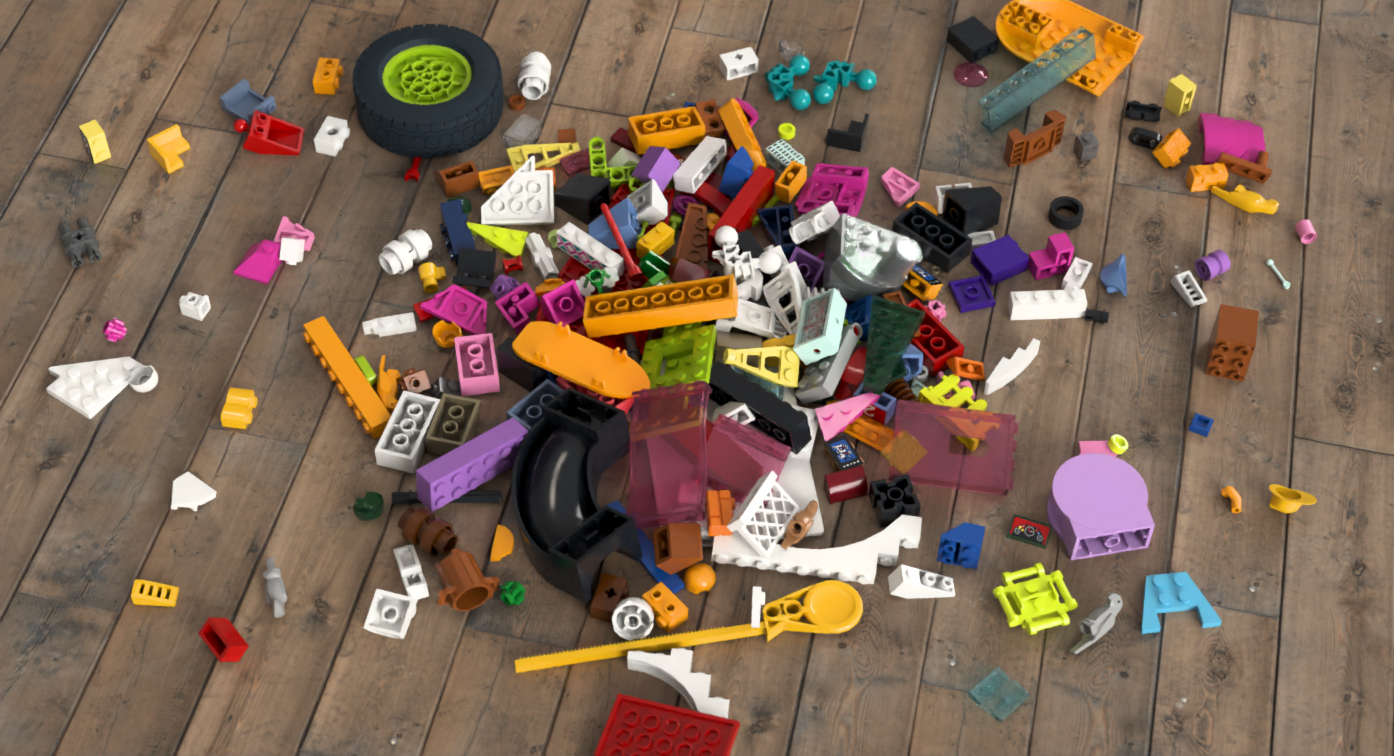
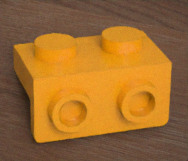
M509 165L479 172L482 194L493 195L514 174L513 166Z

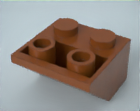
M473 161L463 162L434 172L447 198L480 187L479 172Z
M668 523L653 531L655 566L672 575L703 560L700 524Z

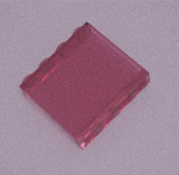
M719 414L690 479L712 490H729L731 498H735V502L743 503L758 479L773 470L777 475L775 481H778L791 447ZM763 501L764 509L768 504L767 501Z

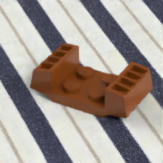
M1057 110L1047 112L1044 115L1042 127L1034 132H1030L1026 136L1017 128L1011 130L1007 134L1008 137L1003 156L1009 167L1019 164L1026 165L1052 152L1053 147L1062 141L1066 116Z

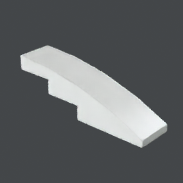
M1033 338L1026 350L1018 347L1010 360L1003 357L986 381L984 394L989 395L1016 378L1038 354L1040 341Z

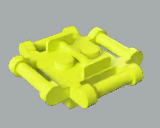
M1036 563L1033 567L1011 573L1007 571L1001 574L1005 587H996L993 590L995 598L999 599L1010 627L1021 625L1022 628H1026L1029 635H1033L1039 630L1070 624L1069 616L1066 612L1076 609L1078 604L1075 599H1072L1063 581L1061 571L1057 570L1050 575H1046L1042 563ZM1035 574L1037 576V578L1024 581L1017 584H1013L1012 582L1013 580H1017ZM1053 583L1056 584V586H1057V588H1058V590H1059V592H1060L1062 598L1064 599L1065 603H1061V604H1060V602H1059V600H1058L1059 595H1058V593H1057V591H1056V589H1055Z

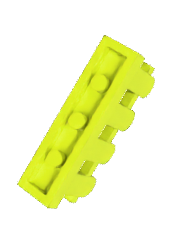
M952 374L947 377L944 375L941 378L942 382L934 388L930 386L928 389L926 387L921 389L918 400L923 408L973 452L978 447L979 440L983 441L986 438L985 434L992 428L997 430L1000 427L1001 415L998 412L986 413L987 402L983 399L974 402L971 399L973 389L970 387L960 389L958 387L960 381L958 376ZM951 390L956 393L948 400L943 397ZM964 403H967L969 407L962 413L957 410ZM980 415L983 420L974 425L971 421Z

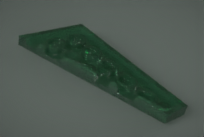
M872 295L863 379L864 391L882 395L924 320L925 311Z

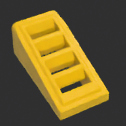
M135 579L131 598L135 605L175 607L179 587ZM167 593H170L169 599H165Z

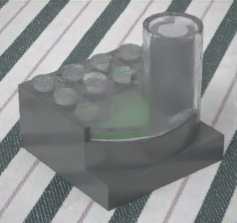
M842 213L826 234L823 288L825 291H828L829 288L839 289L843 298L854 302L870 294L878 310L889 314L882 300V295L898 291L907 280L908 273L922 257L921 248L914 240Z

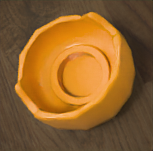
M441 320L432 328L434 341L442 348L455 347L454 338L463 337L461 328L454 322L448 324Z
M695 563L687 569L683 577L684 586L689 592L696 595L702 591L709 592L716 583V573L708 564Z

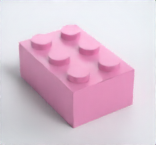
M492 333L455 337L461 396L500 392Z

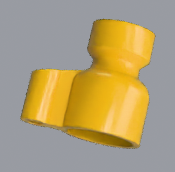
M430 262L421 264L418 267L419 278L423 282V289L426 293L436 292L438 290L437 280L442 281L447 278L445 267H436L435 264Z

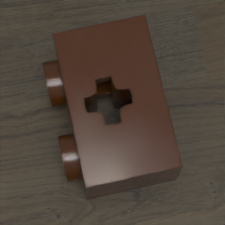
M603 573L590 606L591 618L612 623V615L617 604L627 599L630 588L627 587L626 578Z

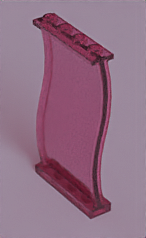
M696 380L692 383H678L673 386H659L654 389H641L640 391L632 392L634 402L630 422V490L626 515L635 519L637 529L664 526L668 523H687L705 520L703 508L707 484L706 417L709 393L713 391L706 381Z

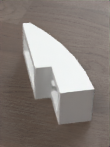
M411 544L393 549L407 596L417 600L428 597L427 584L414 545Z

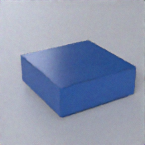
M1195 413L1189 431L1207 437L1214 419Z

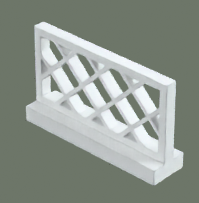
M773 470L758 479L727 525L731 532L737 530L763 559L770 555L788 527L790 520L799 510V506L775 481L777 475ZM771 488L776 492L777 498L772 497ZM763 501L768 502L769 510L764 509ZM774 502H778L780 511L775 510ZM784 503L792 509L790 512H786ZM755 513L760 514L761 522L756 521ZM766 514H770L772 523H767ZM776 515L781 516L782 524H778ZM747 525H750L752 527L753 534H750L746 530L745 527ZM757 526L762 527L764 536L759 535ZM768 527L773 528L774 537L770 536ZM760 540H765L766 550L761 546Z

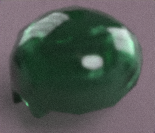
M369 491L364 498L360 499L357 497L352 507L354 515L363 521L377 519L384 510L383 496L378 492Z

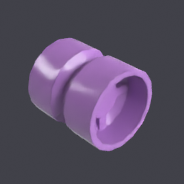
M1217 249L1207 256L1197 259L1195 262L1197 274L1205 281L1228 271L1231 266L1229 257L1221 249Z

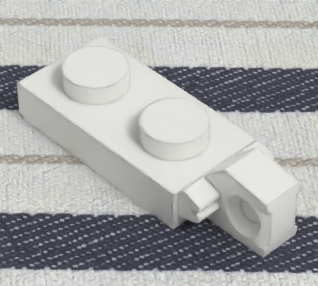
M1075 257L1063 279L1061 288L1064 290L1081 289L1093 263Z
M413 312L362 322L364 335L374 334L383 337L416 331Z

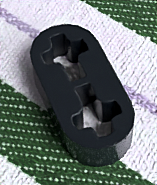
M1140 127L1132 128L1128 136L1131 143L1153 150L1163 140L1159 133Z

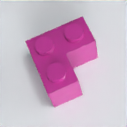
M1065 232L1048 236L1046 249L1029 253L1028 268L1035 281L1068 272L1071 266L1074 246Z
M524 282L495 302L517 336L531 322L527 314L541 305L527 282Z

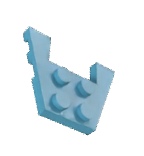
M1187 572L1146 575L1141 634L1160 632L1161 626L1157 613L1196 610L1202 628L1221 625L1220 617Z

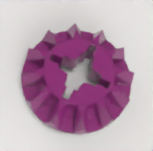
M679 195L672 204L674 205L673 210L677 211V215L681 214L685 218L687 208L683 207H687L688 202L698 205L699 203L690 196Z

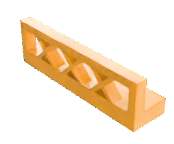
M837 400L828 401V402L826 403V405H829V404H832V403H836V402H839V401H837ZM863 414L843 431L885 454L890 452L894 441L899 440L902 435Z

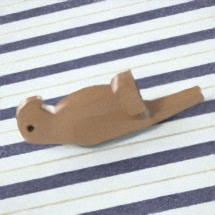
M810 501L804 510H801L799 513L796 512L789 522L784 534L785 539L780 547L787 550L808 534L814 523L812 519L815 517L818 509L816 501Z

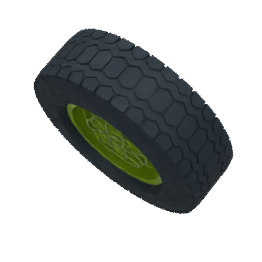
M419 24L413 25V28L407 26L401 28V31L397 29L389 32V35L385 34L379 40L376 39L363 51L353 71V91L357 116L361 127L374 143L392 153L397 152L398 155L407 157L409 154L411 158H420L421 156L422 159H430L432 156L441 158L445 157V154L451 156L458 154V151L459 153L464 152L469 147L472 148L486 139L498 125L502 116L504 93L499 59L486 41L470 31L460 30L459 27L450 25L448 28V25L438 24L437 26L436 24H425V26Z

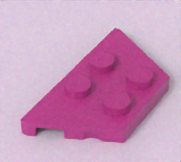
M455 284L448 287L446 291L436 294L430 301L423 302L420 305V309L449 324L454 322L462 331L470 335L486 334L487 301Z

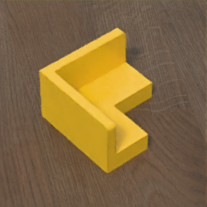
M177 124L147 139L150 154L168 174L184 166L183 161L177 155L190 149V146L182 137L180 127Z

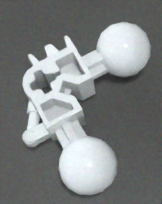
M725 225L716 231L715 242L722 250L713 251L712 258L720 261L725 275L734 274L735 281L738 277L741 280H745L746 276L753 280L754 269L759 268L766 274L776 273L779 270L781 258L776 252L765 251L759 258H752L750 251L743 252L739 256V245H735L738 241L736 230L731 226Z

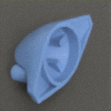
M1123 253L1114 262L1103 268L1100 277L1108 293L1119 292L1123 296H1127L1126 259Z

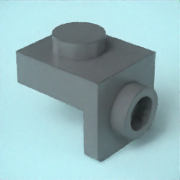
M438 377L435 383L431 384L429 394L432 398L436 399L442 397L443 393L461 396L460 382Z

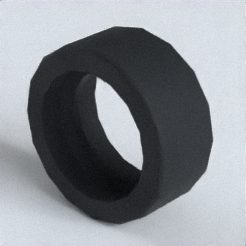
M1061 196L1051 202L1048 218L1053 226L1063 230H1072L1081 224L1084 208L1077 199ZM1068 209L1074 212L1076 216L1064 217L1056 211Z

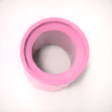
M1301 220L1295 225L1302 243L1308 244L1317 238L1310 220Z

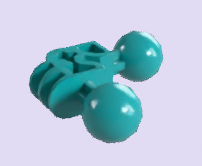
M793 56L788 68L777 63L776 67H772L770 71L764 74L768 83V90L774 94V100L778 101L781 99L784 101L790 98L791 106L800 111L809 107L811 97L806 90L793 89V76H802L809 71L810 62L806 56Z
M839 59L837 61H830L827 63L822 74L813 77L814 82L820 83L813 89V99L820 105H826L833 100L834 91H836L838 83L841 86L848 87L850 81L856 82L857 86L862 90H870L877 83L876 74L870 69H863L858 73L854 72L855 63L848 64L847 61L840 62Z

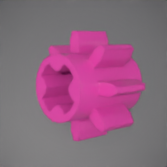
M113 318L112 321H106L102 330L106 334L105 338L116 343L117 339L122 340L127 331V328L123 326L124 322Z

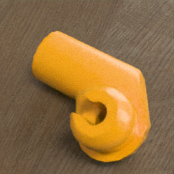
M1223 487L1221 495L1224 498L1229 497L1231 499V511L1233 513H1240L1241 496L1234 487Z

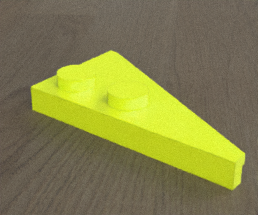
M467 222V226L473 235L476 236L478 234L483 237L484 242L499 249L504 254L508 253L514 258L520 255L522 258L526 246L525 238L528 237V232Z

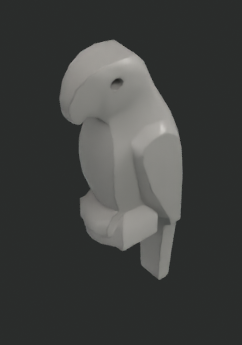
M274 558L267 559L268 570L263 571L267 605H270L272 608L273 617L279 618L285 615L284 606L287 601V594L280 568H276Z
M1109 593L1106 596L1104 606L1096 608L1088 618H1083L1078 622L1083 636L1070 649V653L1078 654L1095 643L1114 626L1116 615L1123 605L1122 599L1118 594Z

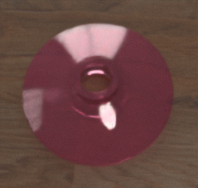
M967 62L956 67L954 76L964 86L978 87L986 83L988 72L980 64Z

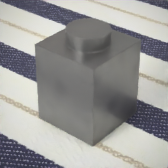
M1093 132L1076 135L1073 151L1080 162L1095 159L1100 143Z

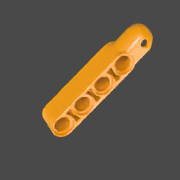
M732 98L718 109L737 151L741 146L746 149L754 163L752 171H755L759 165L766 167V160L740 104Z

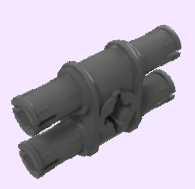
M84 216L82 217L84 222H82L81 217L77 219L78 230L72 231L71 225L67 221H64L66 227H64L62 222L58 225L62 235L60 241L64 245V252L69 256L73 267H77L76 262H78L79 267L83 265L80 255L88 252L91 262H96L95 256L97 261H100L102 258L98 249L99 241L95 237V230L90 227L88 218Z

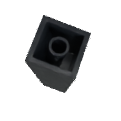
M577 173L565 185L556 190L554 195L555 206L589 225L602 214L601 204L605 203L607 206L610 204L611 181L607 178Z
M991 186L946 190L942 219L967 236L973 232H980L998 224L1002 196Z

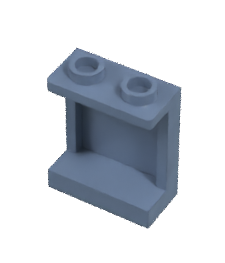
M245 79L241 80L220 97L222 110L236 119L245 120L247 125L255 110L269 115L276 109L274 96L271 95L265 98L250 89L249 81Z

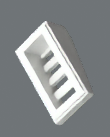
M1190 270L1174 275L1171 279L1172 286L1191 308L1208 301ZM1198 297L1199 300L1194 301L1193 298Z

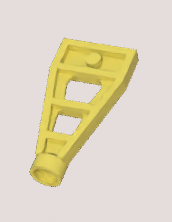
M578 142L572 144L521 145L506 149L514 173L528 160L527 155L531 153L543 155V160L535 163V169L550 167L571 157L581 156ZM559 151L560 155L548 158L546 152Z
M778 346L740 350L725 349L723 355V362L725 364H731L775 385L791 388L798 387L800 357L793 348ZM747 355L759 356L758 368L746 364ZM776 356L779 358L778 373H772L765 369L766 357Z

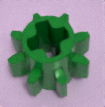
M506 581L500 587L502 589L500 598L506 605L514 606L516 604L518 606L525 600L523 597L525 595V588L518 581Z

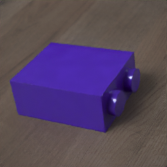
M1009 235L973 249L970 263L980 275L984 276L990 286L1027 271L1029 262L1028 255L1021 250L1017 242Z

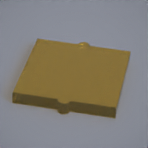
M905 430L880 452L890 463V466L896 468L902 475H905L928 453L918 443V439H914Z

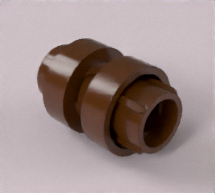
M410 507L403 512L399 519L398 527L403 530V538L413 545L420 544L421 550L431 556L438 554L447 556L457 544L458 536L453 533V526L442 518L436 519L435 514L424 507L417 510Z

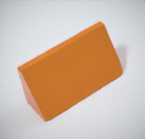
M953 357L946 361L955 376L985 381L983 362Z

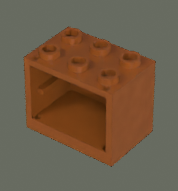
M1220 304L1208 344L1206 375L1244 381L1256 346L1259 311Z

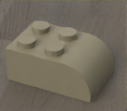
M443 393L425 438L427 453L443 456L472 440L480 419L481 400Z

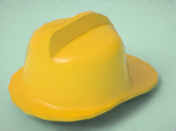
M1277 484L1269 486V490L1272 492L1270 507L1282 513H1293L1302 504L1311 505L1317 502L1316 497L1309 493L1289 489Z

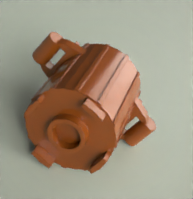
M460 548L451 550L452 554L442 560L440 564L436 562L437 576L445 589L438 592L436 601L438 605L450 604L452 609L460 612L470 611L482 605L488 598L492 599L493 593L498 590L500 578L497 576L484 578L473 555L467 551L462 552Z

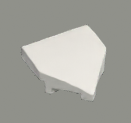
M186 472L173 481L171 509L177 510L178 507H189L193 511H197L198 505H203L216 498V491L190 472Z

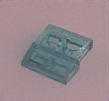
M998 666L968 693L969 697L999 722H1002L1030 696L1016 679L1012 682Z

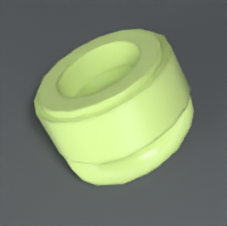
M557 229L550 231L548 234V241L553 249L558 248Z

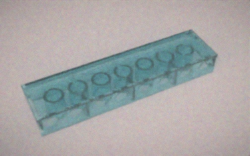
M1083 26L1079 27L978 101V104L981 105L983 116L981 124L991 133L995 132L1095 59L1094 34ZM1083 33V39L1077 38V35ZM1001 90H1004V91L1001 93V95L999 96V95H998V92L1001 91Z

